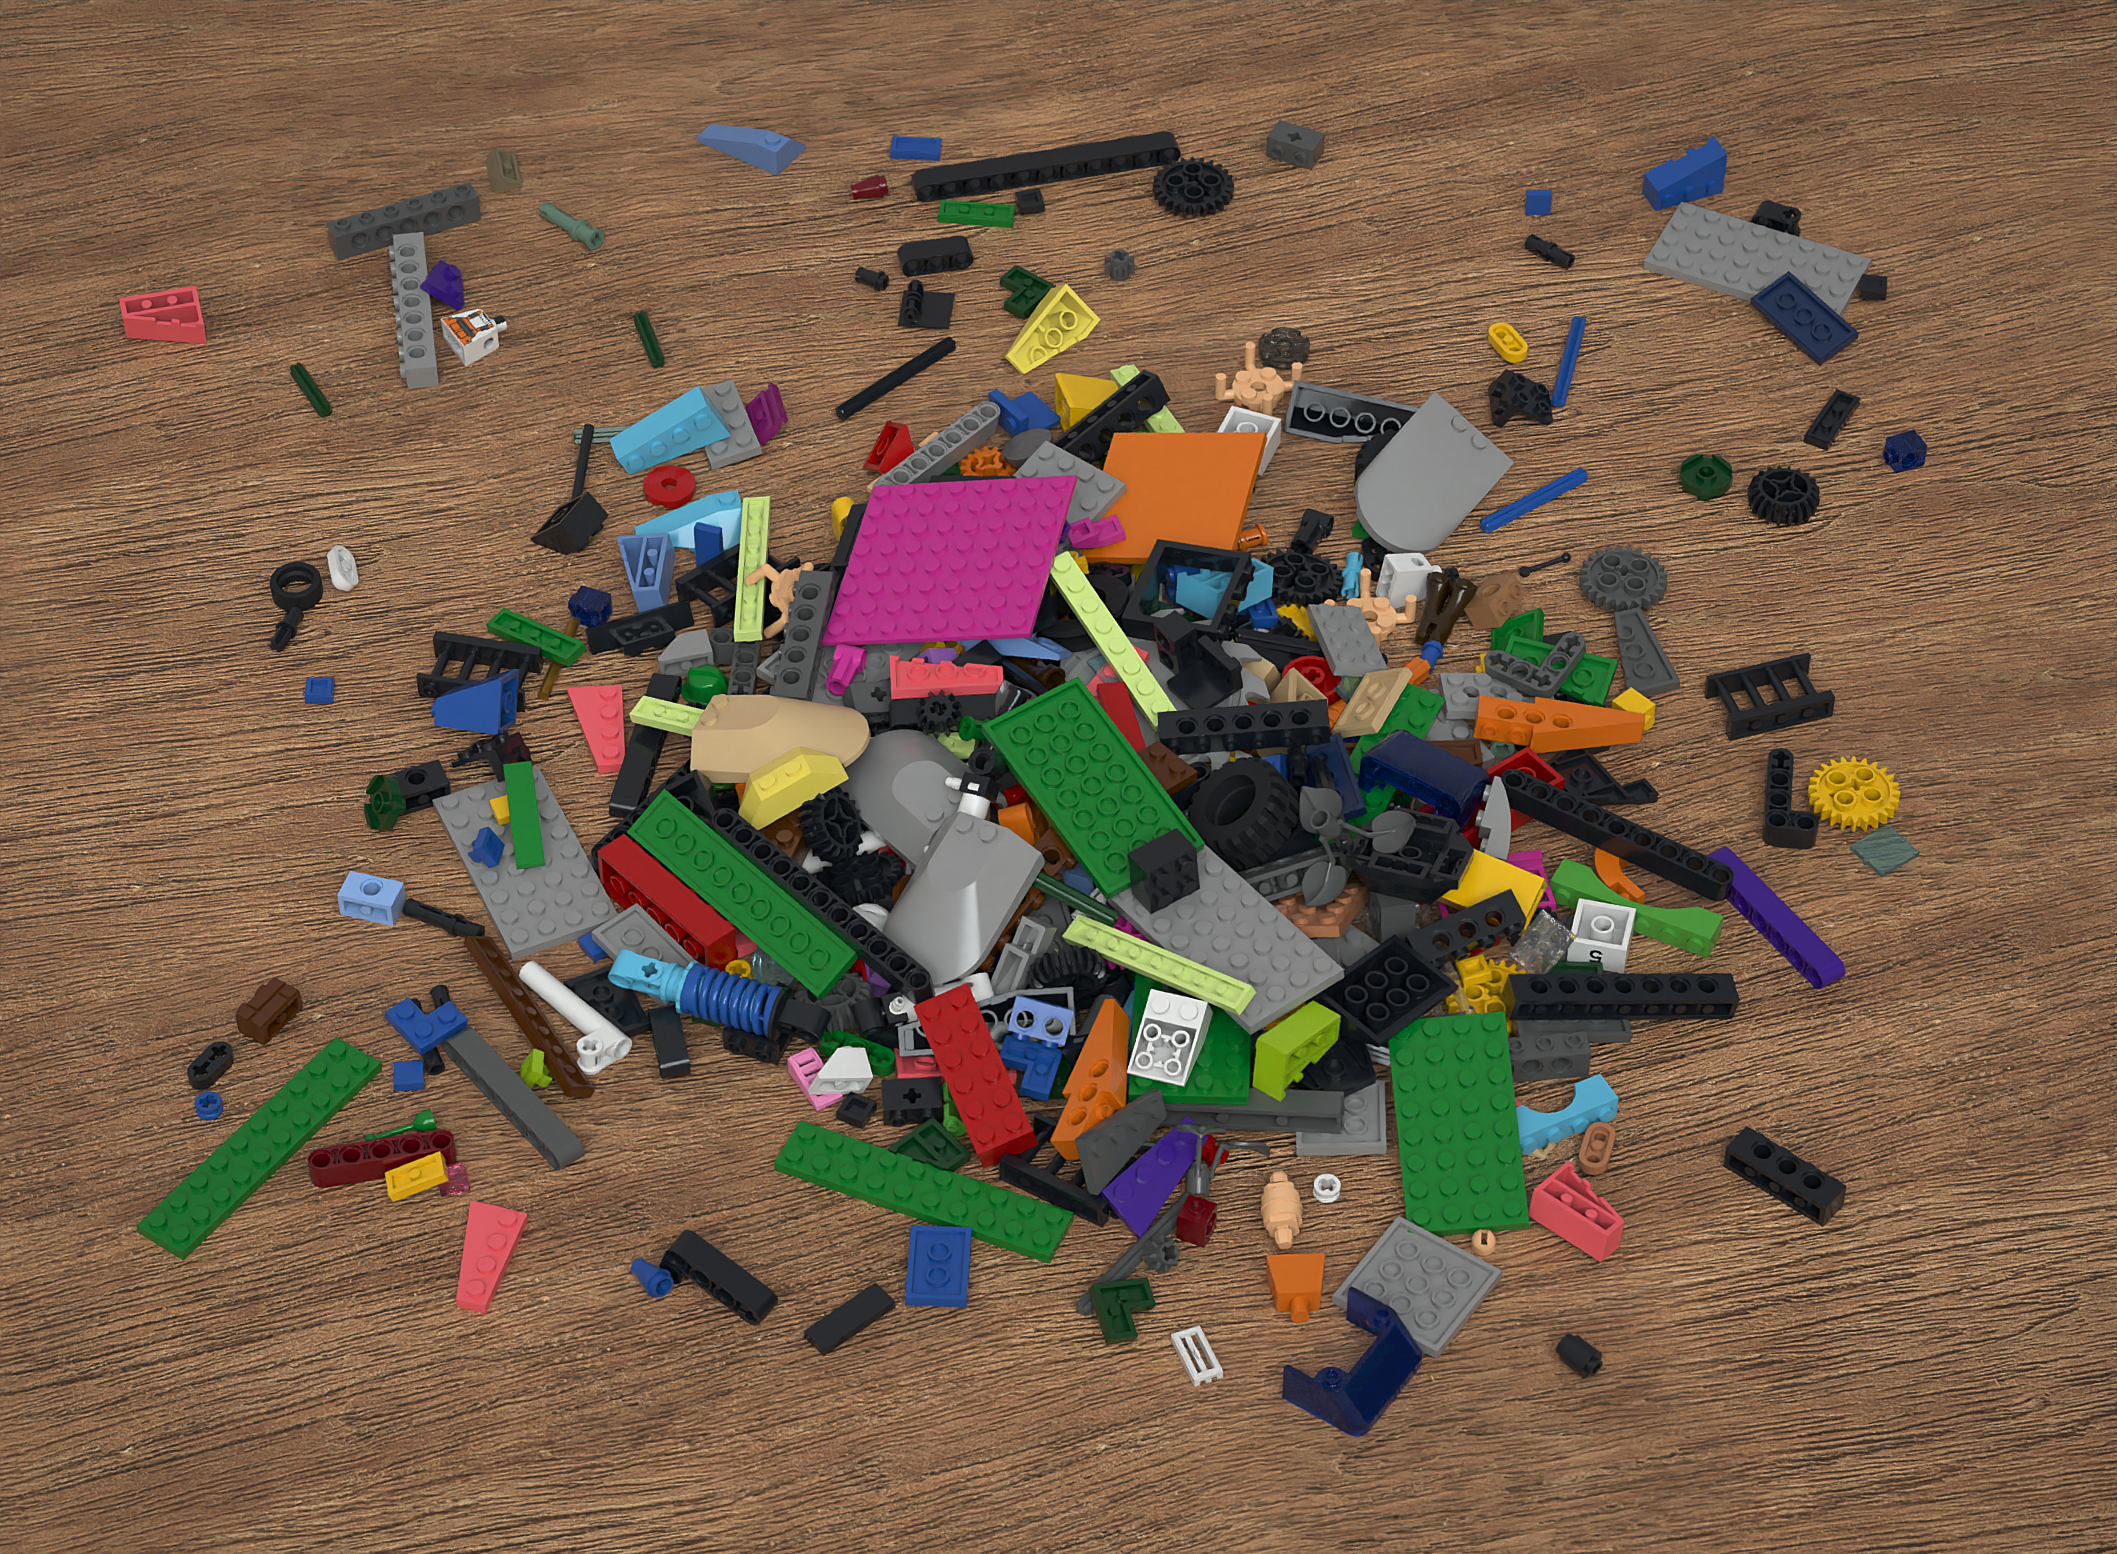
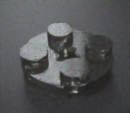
M1289 327L1274 328L1272 333L1267 336L1264 333L1258 343V354L1262 359V365L1264 367L1292 370V364L1299 362L1303 367V363L1308 360L1310 355L1309 339L1302 337L1299 330Z

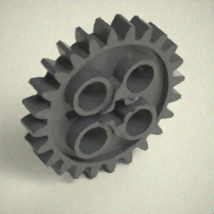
M1617 545L1616 550H1612L1609 546H1606V552L1597 549L1596 556L1589 554L1588 561H1583L1579 574V587H1582V594L1587 595L1588 602L1595 600L1596 608L1604 605L1605 612L1611 608L1615 609V612H1619L1620 610L1643 607L1649 611L1651 604L1658 605L1659 599L1664 598V592L1667 589V573L1664 572L1665 566L1659 565V558L1651 559V552L1644 555L1641 554L1642 548L1632 551L1631 545H1628L1626 550H1622L1621 546Z

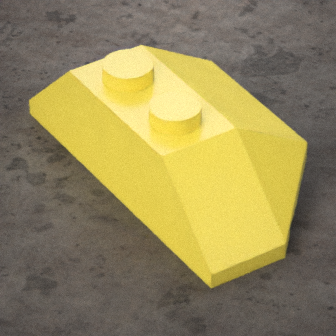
M798 746L749 774L738 814L754 828L760 830L799 808L805 801L813 800L819 793L823 794L848 780L849 777L838 757Z

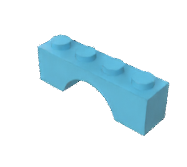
M1598 1074L1575 1083L1573 1102L1561 1111L1541 1113L1531 1110L1525 1105L1516 1107L1521 1155L1522 1153L1524 1155L1531 1154L1537 1147H1544L1551 1141L1556 1144L1568 1136L1580 1134L1586 1131L1587 1127L1592 1123H1607L1617 1116L1619 1098L1603 1076Z

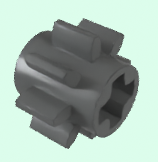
M1125 250L1113 251L1110 257L1104 258L1105 275H1110L1115 281L1128 279L1129 274H1135L1134 256H1129V253Z
M1163 1235L1152 1236V1242L1143 1243L1144 1249L1141 1258L1148 1265V1270L1167 1273L1169 1272V1266L1178 1265L1177 1260L1180 1249L1173 1243V1237L1164 1238Z

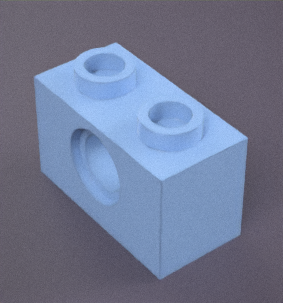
M354 871L349 872L337 895L341 915L390 926L395 925L406 902L403 882Z

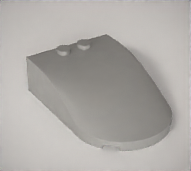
M1434 392L1358 477L1353 491V498H1356L1358 508L1356 511L1357 517L1366 532L1386 549L1398 554L1405 552L1428 554L1437 549L1450 536L1514 462L1437 392Z

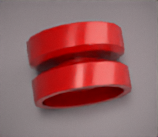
M1302 656L1292 660L1284 667L1281 680L1290 669L1295 668L1328 698V706L1342 699L1343 678L1342 676H1333L1326 658Z

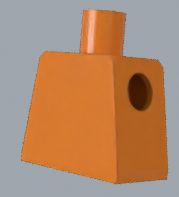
M1325 1253L1266 1255V1279L1275 1308L1278 1312H1290L1291 1320L1294 1322H1305L1309 1319V1311H1318L1320 1309Z

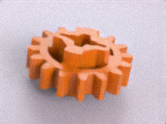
M984 446L983 451L975 448L974 454L968 453L965 459H961L960 472L961 476H1013L1017 472V468L1012 467L1011 463L1009 465L1006 463L1003 451L998 452V447L995 446L993 450H989L987 446Z

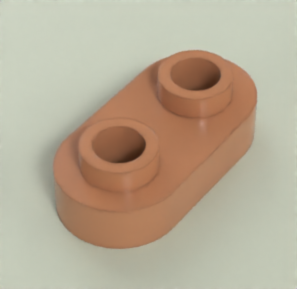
M1595 1122L1587 1127L1578 1158L1579 1168L1584 1173L1599 1175L1606 1171L1616 1138V1132L1611 1125L1604 1122Z

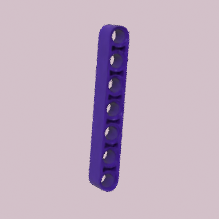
M1724 846L1706 855L1729 866L1734 871V878L1727 900L1816 989H1822L1845 976V967L1842 960L1731 849Z

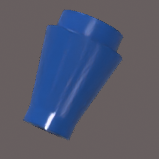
M638 1258L632 1263L631 1272L637 1277L650 1296L660 1298L670 1292L673 1287V1279L668 1270L649 1263L643 1258Z

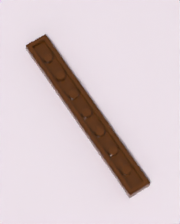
M467 936L464 945L534 1049L544 1052V1064L567 1097L591 1098L595 1091L594 1087L492 937Z

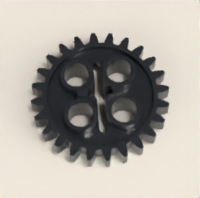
M1191 157L1190 161L1187 162L1184 158H1181V163L1172 160L1171 166L1164 164L1163 170H1158L1157 176H1154V199L1158 200L1159 206L1165 205V211L1173 209V215L1181 212L1183 213V218L1188 214H1192L1193 218H1196L1197 214H1201L1205 218L1206 212L1215 215L1216 209L1223 211L1224 205L1230 204V199H1233L1234 192L1233 176L1228 175V169L1222 170V164L1213 166V160L1207 163L1204 162V158L1195 161L1194 157Z
M1287 548L1286 553L1277 549L1276 555L1269 552L1267 557H1261V562L1274 568L1272 596L1268 599L1276 597V603L1285 601L1287 607L1296 604L1298 609L1302 605L1308 607V604L1319 605L1328 599L1337 600V595L1341 594L1342 570H1337V564H1330V558L1321 559L1322 554L1319 553L1314 556L1310 550L1302 553L1300 548L1296 552H1292L1290 548Z
M875 850L871 854L864 851L858 856L856 853L847 860L837 863L832 862L831 867L824 866L822 867L823 872L816 873V879L853 908L854 905H861L866 902L874 904V899L876 898L884 899V894H891L893 886L897 884V881L905 873L900 858H896L894 853L888 855V852L884 851L879 854L878 850Z

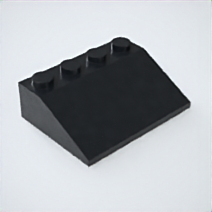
M1394 934L1345 969L1344 978L1315 995L1313 1001L1341 1015L1340 1035L1379 1048L1459 989V985Z

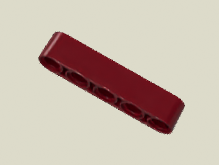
M445 1129L319 1148L309 1154L307 1162L312 1184L319 1188H328L385 1179V1172L439 1151L445 1158L446 1168H450L457 1161V1152L453 1133Z

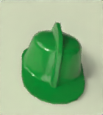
M714 665L691 667L688 671V679L682 685V697L688 702H699L701 705L707 706L714 695H728L730 678L724 677L722 671Z

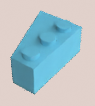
M1251 558L1252 565L1256 567L1253 573L1254 580L1249 582L1246 598L1244 601H1241L1238 612L1272 596L1273 567L1255 558ZM1202 568L1200 574L1187 576L1186 572L1178 573L1176 602L1206 617L1208 620H1213L1233 573L1210 571Z

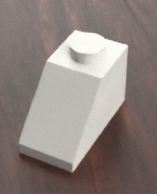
M851 1046L837 1048L808 1088L809 1095L849 1094L850 1091L857 1094L863 1093L873 1079L865 1047L853 1048Z

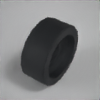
M292 562L277 568L271 575V595L274 604L280 609L287 611L288 608L297 607L301 611H305L317 605L322 599L323 586L319 570L313 565L305 562ZM293 582L311 584L309 588L300 592L282 590L284 586Z

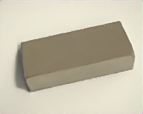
M493 147L486 158L491 191L520 189L522 183L516 155Z

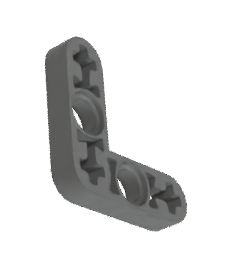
M1577 632L1565 634L1540 667L1504 651L1493 650L1484 657L1485 671L1490 677L1532 696L1551 698L1585 655V638ZM1558 661L1566 664L1564 668L1558 670L1551 667L1553 663ZM1519 670L1528 673L1524 678H1515L1513 674Z

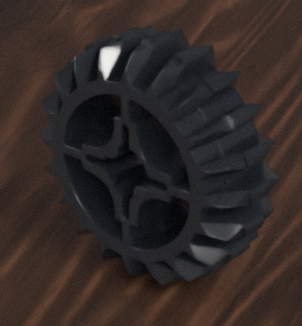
M1780 465L1776 469L1768 467L1766 471L1760 470L1757 476H1753V480L1748 487V506L1751 507L1753 514L1758 515L1759 520L1766 519L1767 524L1774 522L1777 523L1778 527L1780 524H1786L1790 527L1794 523L1799 526L1802 521L1808 522L1809 518L1815 515L1820 503L1819 486H1817L1815 479L1809 477V473L1802 474L1800 468L1792 470L1790 465L1788 468H1781Z
M834 787L823 794L819 793L813 800L805 801L799 807L801 813L796 817L800 820V825L797 828L801 829L803 834L800 839H805L807 842L806 849H812L813 857L818 856L821 862L837 863L849 859L855 852L859 851V845L863 843L861 835L865 833L861 828V824L864 821L859 817L861 810L855 808V800H849L848 792H842L841 787Z
M1077 945L1072 948L1065 946L1063 949H1054V952L1044 953L1043 957L1036 958L1035 963L1030 965V970L1028 971V983L1030 989L1073 986L1074 1002H1081L1084 998L1090 999L1091 994L1099 993L1100 989L1105 986L1107 969L1104 959H1102L1101 954L1097 953L1096 949H1089L1088 946L1079 948Z

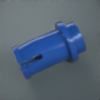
M1430 640L1422 646L1423 653L1420 657L1423 660H1427L1430 664L1429 675L1432 673L1437 660L1443 656V647L1435 640Z

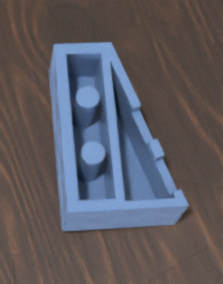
M669 533L617 536L639 613L667 605L676 558Z

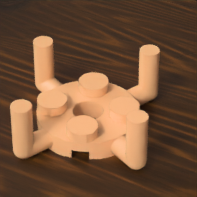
M1247 342L1245 344L1246 371L1237 372L1232 389L1227 390L1226 375L1224 373L1216 374L1215 398L1218 401L1234 399L1239 406H1241V403L1249 406L1250 411L1272 416L1273 409L1277 407V403L1283 400L1284 392L1292 391L1295 380L1302 382V364L1299 362L1293 363L1291 381L1283 382L1281 377L1276 374V370L1271 367L1256 369V345L1253 342ZM1255 389H1262L1264 391L1256 392Z
M806 562L793 570L785 569L780 573L769 564H763L745 577V581L749 586L754 585L765 576L772 581V593L769 595V599L773 606L780 609L782 615L780 619L764 629L763 633L766 638H772L784 629L785 623H789V603L794 602L795 598L793 597L794 581L799 580L801 570H814V565L811 562Z
M1364 568L1360 571V598L1349 599L1347 605L1360 607L1365 619L1371 618L1375 620L1367 622L1380 650V642L1387 639V635L1395 631L1396 624L1413 623L1415 621L1417 598L1414 595H1407L1405 613H1396L1386 597H1371V571ZM1328 599L1324 604L1335 606V601Z

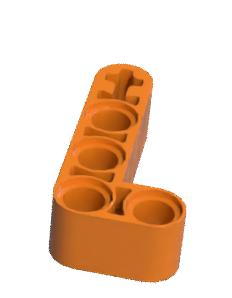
M1031 800V808L1027 802L998 810L1000 826L1009 828L1033 847L1049 829L1047 819L1033 800Z

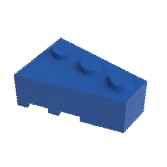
M1714 136L1707 139L1708 143L1696 150L1693 147L1687 150V155L1676 161L1670 159L1644 174L1642 193L1655 211L1679 205L1681 202L1687 203L1723 193L1727 153Z

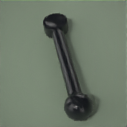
M1565 552L1561 557L1532 567L1522 566L1519 569V575L1521 577H1528L1531 572L1560 562L1568 563L1571 560V555Z

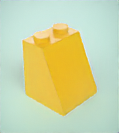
M1056 373L1055 413L1060 416V425L1063 432L1065 433L1119 390L1116 382Z

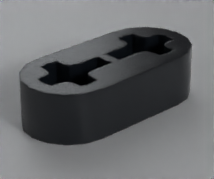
M1369 537L1361 543V554L1364 558L1363 566L1371 571V580L1378 582L1384 557L1388 552L1385 547L1377 543L1372 537Z
M1097 562L1088 566L1089 573L1087 575L1112 576L1124 582L1127 587L1132 583L1130 570L1126 566L1109 562Z
M226 1042L212 1043L187 1068V1075L192 1088L197 1090L208 1089L233 1065L234 1055L230 1044Z

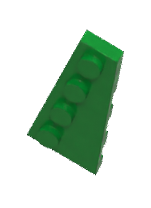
M1511 635L1505 652L1540 667L1555 645ZM1585 653L1559 690L1589 705L1604 707L1618 667V660ZM1558 661L1553 663L1551 667L1558 670L1564 668L1566 664ZM1519 670L1520 672L1528 674L1526 671Z

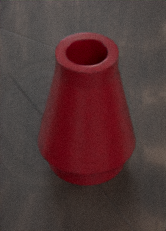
M876 174L851 185L854 200L880 199L885 195H889L885 175L878 176Z

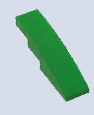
M531 761L503 764L517 869L545 866Z

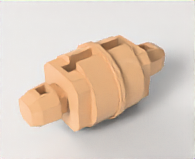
M1276 1171L1270 1176V1184L1263 1187L1261 1215L1263 1216L1265 1229L1268 1230L1270 1237L1275 1238L1279 1249H1288L1293 1244V1236L1300 1233L1303 1206L1300 1203L1299 1192L1295 1189L1294 1184L1288 1181L1286 1173L1284 1171Z

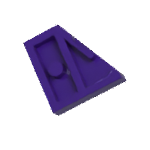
M440 260L427 275L426 280L420 285V289L459 310L465 305L461 271L456 266L449 265Z

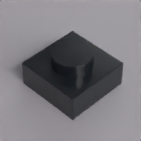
M1040 188L1015 192V201L1020 215L1045 212V203Z
M1862 274L1860 299L1886 301L1888 276Z
M850 1091L837 1109L836 1119L863 1130L877 1110V1102Z

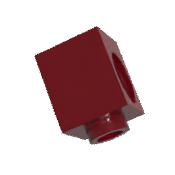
M1189 1194L1177 1215V1239L1205 1248L1216 1228L1217 1204Z

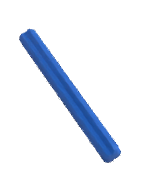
M1575 316L1572 318L1551 398V405L1553 407L1563 408L1565 406L1586 326V319L1584 317Z
M1579 467L1480 520V529L1488 534L1586 482L1588 480L1587 472Z

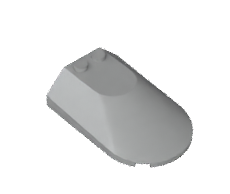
M900 729L888 731L870 738L864 752L853 763L844 768L849 779L839 784V787H841L842 792L849 793V800H855V808L861 810L859 817L864 821L863 824L915 870L925 854L924 847L931 844L945 818L958 811L963 793L946 786V778L956 777L962 779L964 772L974 773L969 769L968 765L931 735H926L924 732L917 730ZM999 792L996 803L1001 808H1005L1008 806L1005 796Z
M962 811L955 813L943 821L890 912L882 933L928 970L934 988L944 987V983L959 977L962 980L973 973L984 962L1044 866L1045 859L1041 852L1009 828Z

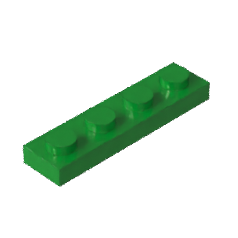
M506 608L500 610L486 624L488 632L512 643L541 647L542 656L567 667H570L587 651L584 642Z

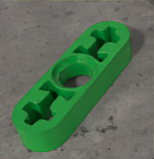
M826 1029L821 1042L817 1044L819 1052L828 1057H831L837 1048L865 1047L872 1074L888 1076L895 1070V1053L893 1050L846 1031L842 1033L840 1030H834L830 1034L828 1029Z

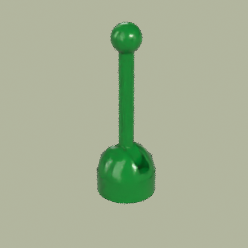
M429 1108L417 1113L412 1124L377 1135L368 1134L365 1137V1141L387 1138L412 1129H416L418 1132L437 1130L431 1109Z

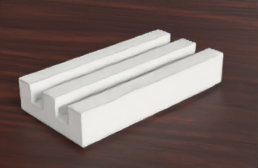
M1200 1325L1171 1334V1342L1194 1387L1199 1386L1200 1381L1203 1380L1205 1383L1212 1382L1213 1377H1216L1217 1380L1223 1378V1370ZM1192 1335H1195L1212 1369L1207 1370L1191 1338ZM1181 1339L1186 1343L1200 1373L1195 1369Z

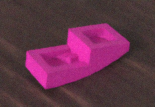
M1116 515L1095 523H1091L1089 517L1069 524L1071 528L1067 535L1073 548L1101 547L1126 540L1125 532Z

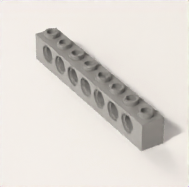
M423 232L393 235L394 245L389 246L390 261L395 260V262H390L392 277H397L392 279L393 293L398 294L393 296L395 311L400 310V312H395L396 327H401V329H397L398 345L403 344V346H398L400 362L405 361V363L400 364L401 379H407L408 389L439 386L430 294L420 289V285L426 280L428 275Z

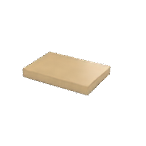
M1403 667L1366 673L1331 733L1333 735L1341 733L1342 738L1378 733L1413 675L1410 669Z

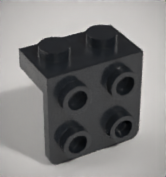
M1505 369L1496 380L1491 382L1488 394L1493 425L1502 428L1516 411L1546 425H1550L1553 422L1549 390L1542 383H1536L1525 378L1522 374L1514 373L1508 369Z
M1206 635L1197 640L1200 659L1167 681L1168 689L1191 710L1213 708L1243 688L1242 666L1235 657H1230L1218 642H1213Z
M508 731L492 737L493 740L486 742L485 739L472 743L470 748L457 753L458 758L451 762L453 768L488 757L499 783L505 781L503 764L531 761L532 763L530 750L525 745L520 732L509 735Z

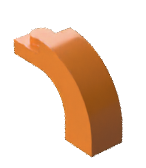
M1596 848L1593 866L1595 875L1608 888L1620 896L1644 905L1645 893L1621 871L1631 863Z

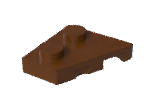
M1159 741L1138 752V756L1169 796L1197 780L1198 772Z

